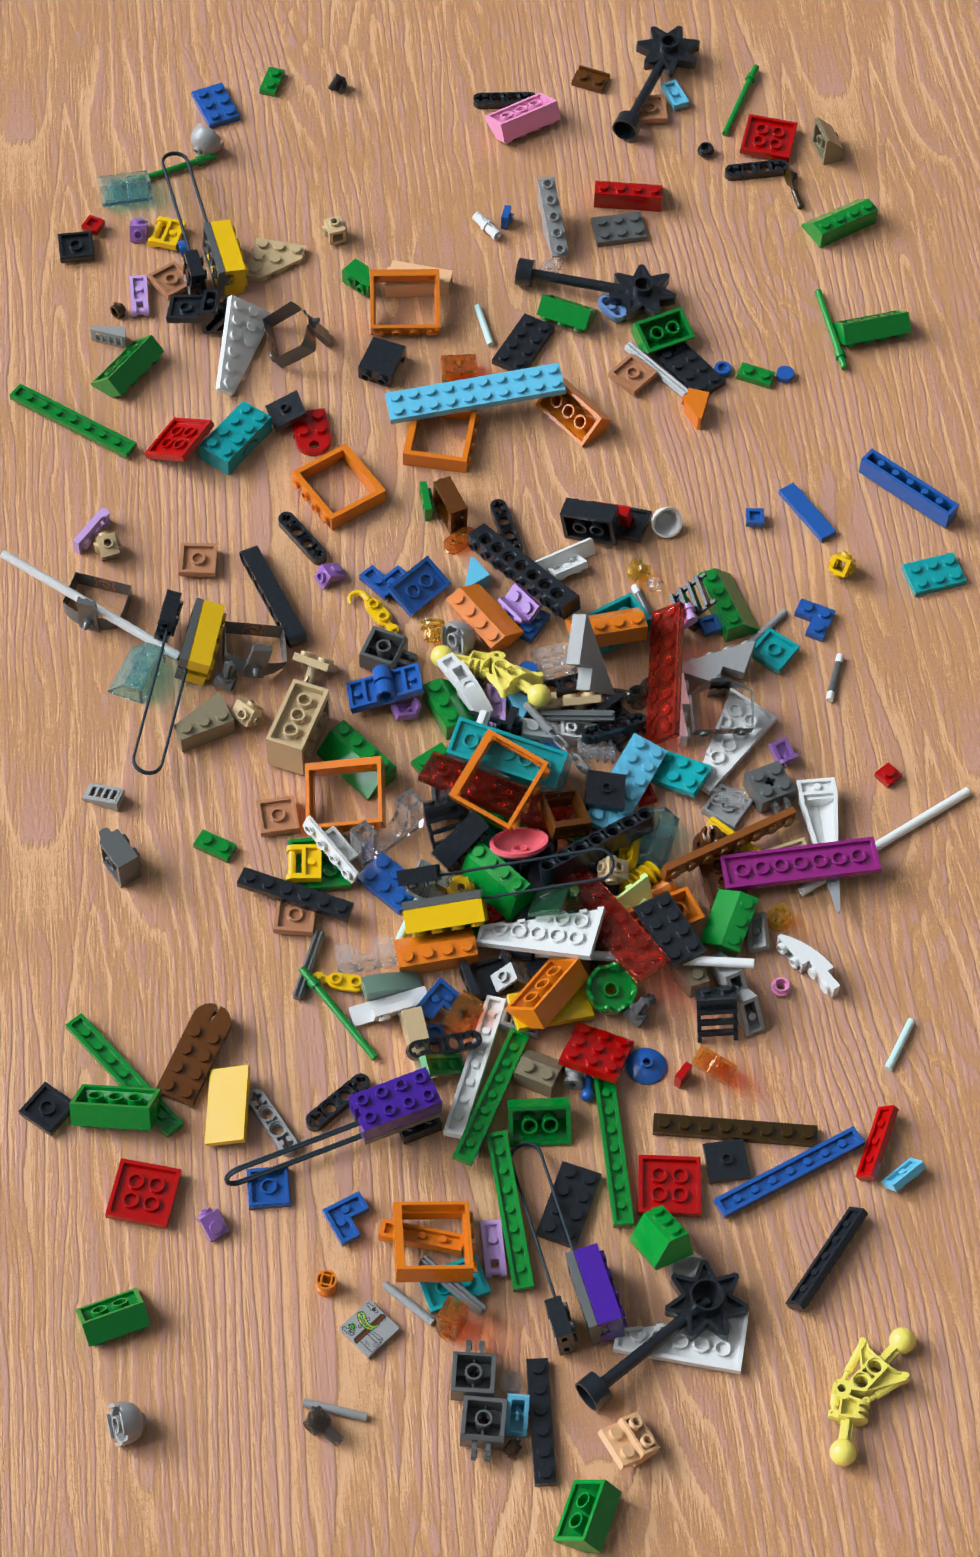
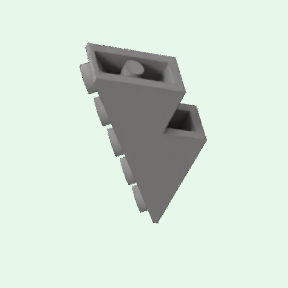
M555 177L538 178V207L542 215V231L552 258L568 256L569 251Z
M573 614L566 664L579 667L576 690L595 692V694L601 696L614 695L613 686L588 615Z
M746 640L734 647L727 646L721 651H711L699 658L692 657L683 663H673L669 666V673L674 677L684 673L685 680L699 685L711 682V679L716 678L717 674L722 675V673L744 680L755 649V641Z
M722 951L710 955L712 957H727ZM708 966L719 987L722 985L734 986L737 996V1019L746 1036L764 1030L765 1027L758 996L747 987L743 969Z

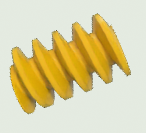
M646 861L644 865H640L638 869L628 873V880L619 884L621 891H625V887L630 883L633 885L640 879L639 876L643 873L648 875L649 882L656 885L657 879L659 881L662 880L660 869L651 861Z

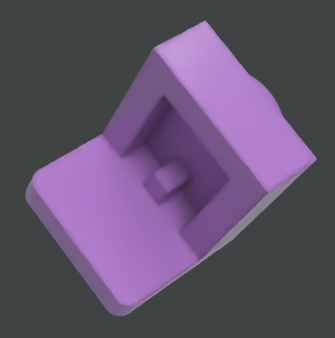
M134 218L130 221L129 226L130 242H147L148 220Z
M327 563L320 565L314 578L322 589H327L330 582L344 581L347 574L338 563Z
M414 696L409 701L391 703L390 709L396 721L413 720L418 718L422 704L417 696Z
M787 736L768 744L775 761L779 760L785 766L795 762L794 758L799 756L798 752L794 753Z
M207 1207L199 1212L200 1216L196 1220L200 1222L209 1241H213L229 1232L218 1209Z

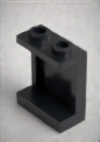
M373 337L358 366V377L364 381L391 387L393 376L400 362L404 363L406 359V346Z
M504 949L501 950L499 956L469 965L467 960L459 962V973L472 1005L484 1002L487 995L500 997L518 990V983L520 982L516 981L498 993L491 980L490 975L508 963L513 962L511 956L507 955Z

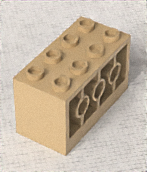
M293 679L266 737L267 764L304 775L305 763H309L330 717L329 689Z

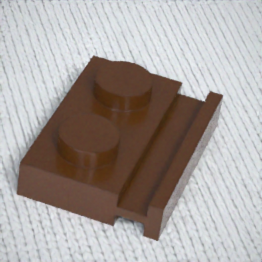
M579 65L571 85L602 94L610 79V74Z

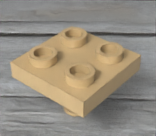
M301 650V653L294 652L292 659L308 666L303 682L314 685L319 670L332 673L337 672L338 666L334 665V661L325 657H318L317 659V654Z
M595 692L582 693V697H577L576 694L563 695V699H560L561 707L573 706L575 710H586V706L589 704L600 703L601 696L595 695Z

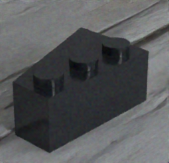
M474 810L431 852V855L447 871L450 868L454 870L461 863L459 859L464 854L466 855L477 841L482 842L489 835L487 831L490 826Z

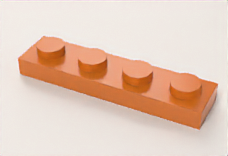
M383 1219L379 1232V1241L394 1243L392 1220ZM403 1223L405 1246L461 1256L463 1249V1236L461 1233Z

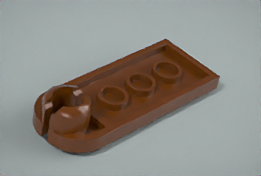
M710 825V839H708L706 836L707 827L704 826L693 839L692 851L728 835L717 826ZM734 850L730 851L727 855L735 854ZM720 856L708 864L697 866L710 909H712L718 890H726L719 860Z
M207 1003L199 1006L193 1012L156 1087L161 1089L162 1096L193 1108L232 1027L231 1017L225 1008L220 1006L218 1009L217 1004Z

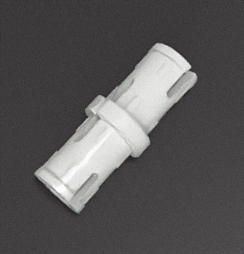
M480 211L473 215L472 220L481 227L483 232L489 234L493 240H498L501 237L502 232L493 225L490 219L485 218Z

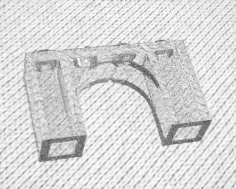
M411 788L396 798V811L391 821L386 825V828L376 832L364 820L350 830V845L358 853V857L355 860L362 867L423 826V800Z

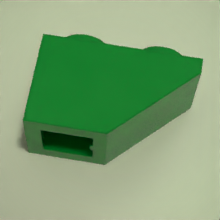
M355 258L342 270V282L346 286L355 289L359 294L370 298L369 267Z

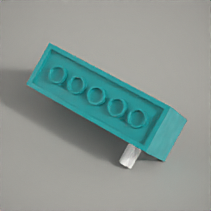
M480 710L476 722L459 716L446 751L452 762L466 766L489 728L549 762V769L551 771L547 779H542L539 784L541 786L540 792L563 790L572 765L568 752L487 726L491 713L486 710ZM493 742L477 770L529 788L540 767Z

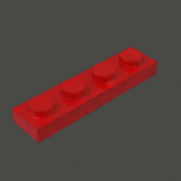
M895 1105L880 1106L877 1109L855 1176L860 1181L876 1180L899 1111Z

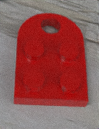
M325 408L306 411L308 417L292 425L296 447L304 455L319 456L327 452L331 446V435ZM312 445L319 446L317 449L310 448Z

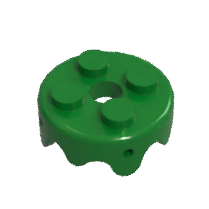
M617 962L598 966L588 977L586 984V996L589 1003L597 1011L608 1015L624 1012L633 1003L637 993L633 974L624 970L621 964ZM613 986L616 989V993L609 995L606 993L605 988Z

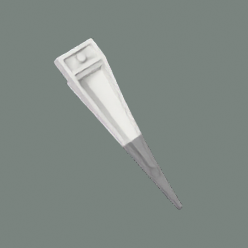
M835 777L796 780L799 805L813 844L838 841V792ZM839 878L826 880L836 912L839 915Z

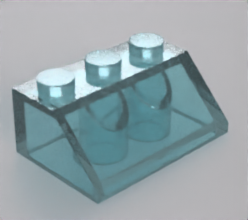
M147 170L97 177L102 207L130 206L137 202L145 204L153 200L151 181Z
M148 642L131 647L108 692L143 704L151 688L161 647ZM165 648L163 650L157 676L159 675L163 665L166 662Z
M666 807L653 810L655 830L641 837L638 862L635 867L644 865L646 861H651L658 868H662L668 862L680 819Z

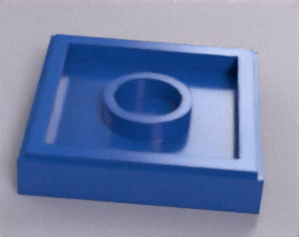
M270 1167L246 1169L247 1176ZM288 1167L247 1182L249 1210L291 1207Z

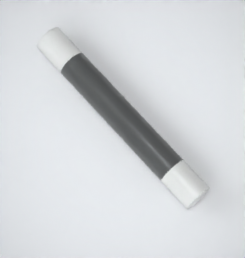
M633 584L631 589L638 602L651 617V626L653 628L659 623L639 586Z
M840 653L836 656L826 696V701L830 703L834 699L844 655Z

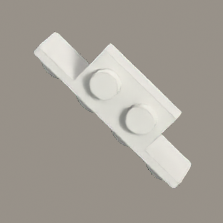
M589 537L540 558L535 562L558 580H563L569 575L579 573L583 569L588 568L585 558L595 554L593 539Z
M308 816L303 823L305 832L315 840L319 849L326 853L330 862L337 866L342 876L351 884L354 883L359 872L350 862L358 857V853L335 826L324 832L315 820Z
M422 986L349 1007L353 1025L357 1027L378 1020L379 1022H384L395 1015L400 1017L402 1010L415 1008L427 993L426 987Z

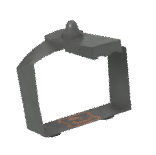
M291 301L263 318V331L267 336L270 349L269 357L272 362L278 364L281 368L315 352L316 338L326 347L332 344L329 331L319 323L320 318H313L307 314L306 310H302L309 322L306 327L304 340L300 346L279 356L272 327L302 310L300 306Z
M75 572L69 586L73 590H76L78 584L128 595L120 616L125 619L133 597L131 585ZM67 596L64 597V612L70 619L79 624L80 628L98 632L100 630L118 628L117 625L110 621L98 618L95 600L90 601L87 598L82 599L78 597L76 601L77 611L68 606L71 599Z
M225 621L222 635V663L224 664L226 661L232 660L233 664H235L234 671L242 673L243 676L249 678H264L265 675L281 670L287 662L283 626ZM226 633L279 638L282 663H268L272 654V645L253 644L247 661L227 653Z
M717 674L716 678L711 679V682L703 684L690 694L692 735L708 737L711 734H737L744 736L752 733L754 729V691L750 688L732 681V678H726L721 674ZM729 688H740L750 691L751 728L695 730L691 696L707 690V697H726L730 690Z

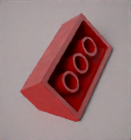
M595 180L594 207L661 212L663 185Z

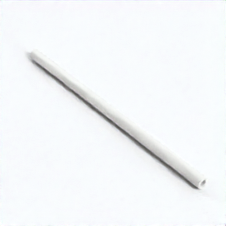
M4 549L0 558L75 602L78 597L82 599L87 598ZM97 604L99 616L159 651L161 650L162 641L154 639V636ZM165 643L163 653L178 660L181 652Z
M967 787L963 788L875 841L877 852L971 795L970 790ZM826 880L807 882L800 886L798 890L802 896H805L826 883Z
M594 951L591 959L592 961L666 964L661 954ZM535 953V958H568ZM700 956L683 965L754 969L755 959Z

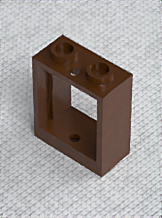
M449 476L434 481L433 502L450 536L466 531L468 508L453 480Z
M577 788L547 791L540 794L538 808L552 841L589 835L592 821ZM571 805L577 819L555 821L550 808Z

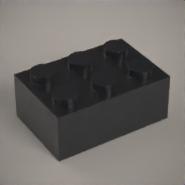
M576 498L565 499L560 512L565 538L585 540L590 537L593 539V542L617 545L623 530L618 505Z

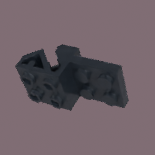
M204 289L203 294L171 295L166 316L167 323H201L204 334L223 333L227 300L230 295L222 302H220L221 292L218 289Z

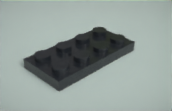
M524 313L492 358V364L507 371L529 368L554 333L555 326Z
M685 342L662 349L654 354L653 359L688 389L706 391L710 395L726 384V380Z
M669 891L633 907V912L670 970L706 954L704 945Z
M562 1161L553 1186L574 1249H576L602 1174ZM551 1191L536 1235L539 1238L570 1248Z

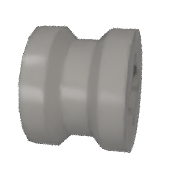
M566 1067L564 1070L566 1078L563 1079V1086L572 1090L581 1089L583 1087L582 1078L585 1073Z

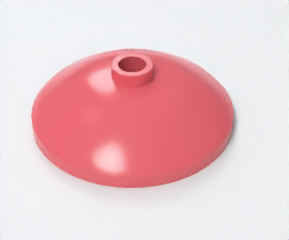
M518 827L516 830L513 829L511 833L504 830L495 834L490 840V849L499 857L520 861L540 854L548 846L549 841L547 834L539 829Z

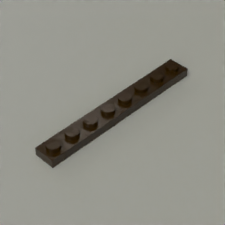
M654 1113L652 1135L724 1141L743 1139L744 1142L814 1147L817 1145L818 1125Z

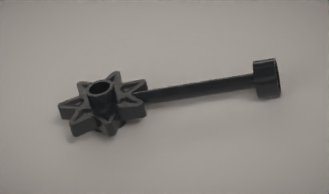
M652 26L650 32L651 39L637 41L636 52L646 56L644 59V70L652 69L630 111H621L612 125L614 134L620 139L632 141L637 137L642 127V120L639 114L663 71L669 78H672L678 67L696 68V58L692 54L699 51L700 41L683 38L682 26H677L668 33Z
M519 258L515 285L531 288L533 280L606 292L609 293V304L626 307V320L631 321L640 314H645L648 317L660 314V307L676 304V294L666 289L669 284L670 275L663 273L651 276L644 264L638 266L633 276L615 273L614 283L539 270L535 269L536 260Z
M707 1260L700 1262L694 1278L676 1273L672 1274L670 1284L678 1297L665 1306V1316L674 1319L603 1376L599 1377L595 1372L590 1371L576 1382L575 1388L586 1405L596 1412L612 1400L609 1388L686 1326L687 1339L689 1341H694L706 1329L710 1330L721 1340H728L730 1332L728 1319L746 1316L749 1305L733 1295L738 1285L739 1274L731 1273L716 1277Z

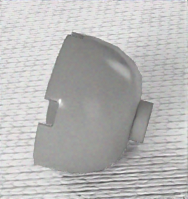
M198 123L192 131L190 138L194 152L198 155L217 154L224 146V142L220 143V136L208 126L203 128L201 127L203 124Z
M461 620L445 623L446 625L442 626L440 632L442 645L450 647L454 654L466 655L470 653L475 646L476 640L473 628L467 622Z
M127 1401L114 1402L108 1405V1408H111V1413L107 1414L106 1417L107 1427L111 1439L116 1437L118 1443H115V1445L122 1447L134 1443L141 1437L144 1425H146L145 1414L134 1403Z

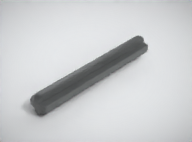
M541 710L540 713L546 721L613 722L615 720V711Z
M316 930L314 932L303 966L311 974L325 938L324 931ZM301 973L293 992V998L299 1001L303 1000L308 987L307 980Z
M426 1255L419 1262V1266L438 1265ZM439 1282L478 1316H482L486 1312L487 1306L459 1282Z

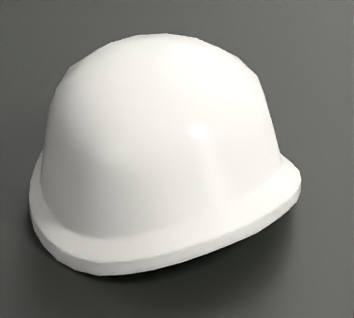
M664 507L655 511L652 517V529L657 535L663 538H670L680 532L682 516L676 508Z
M693 1250V1255L670 1264V1275L676 1273L694 1278L699 1264L704 1258Z

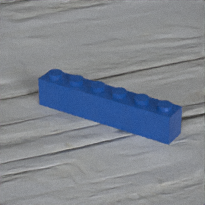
M871 449L861 459L859 473L945 529L956 519L959 508L958 503L876 450Z

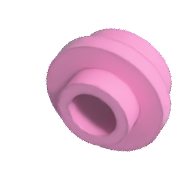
M779 977L773 980L771 991L774 995L784 997L790 993L791 984L786 978Z

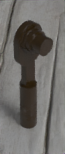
M786 170L784 174L786 184L791 188L797 209H802L804 205L794 185V179H797L798 175L796 172Z

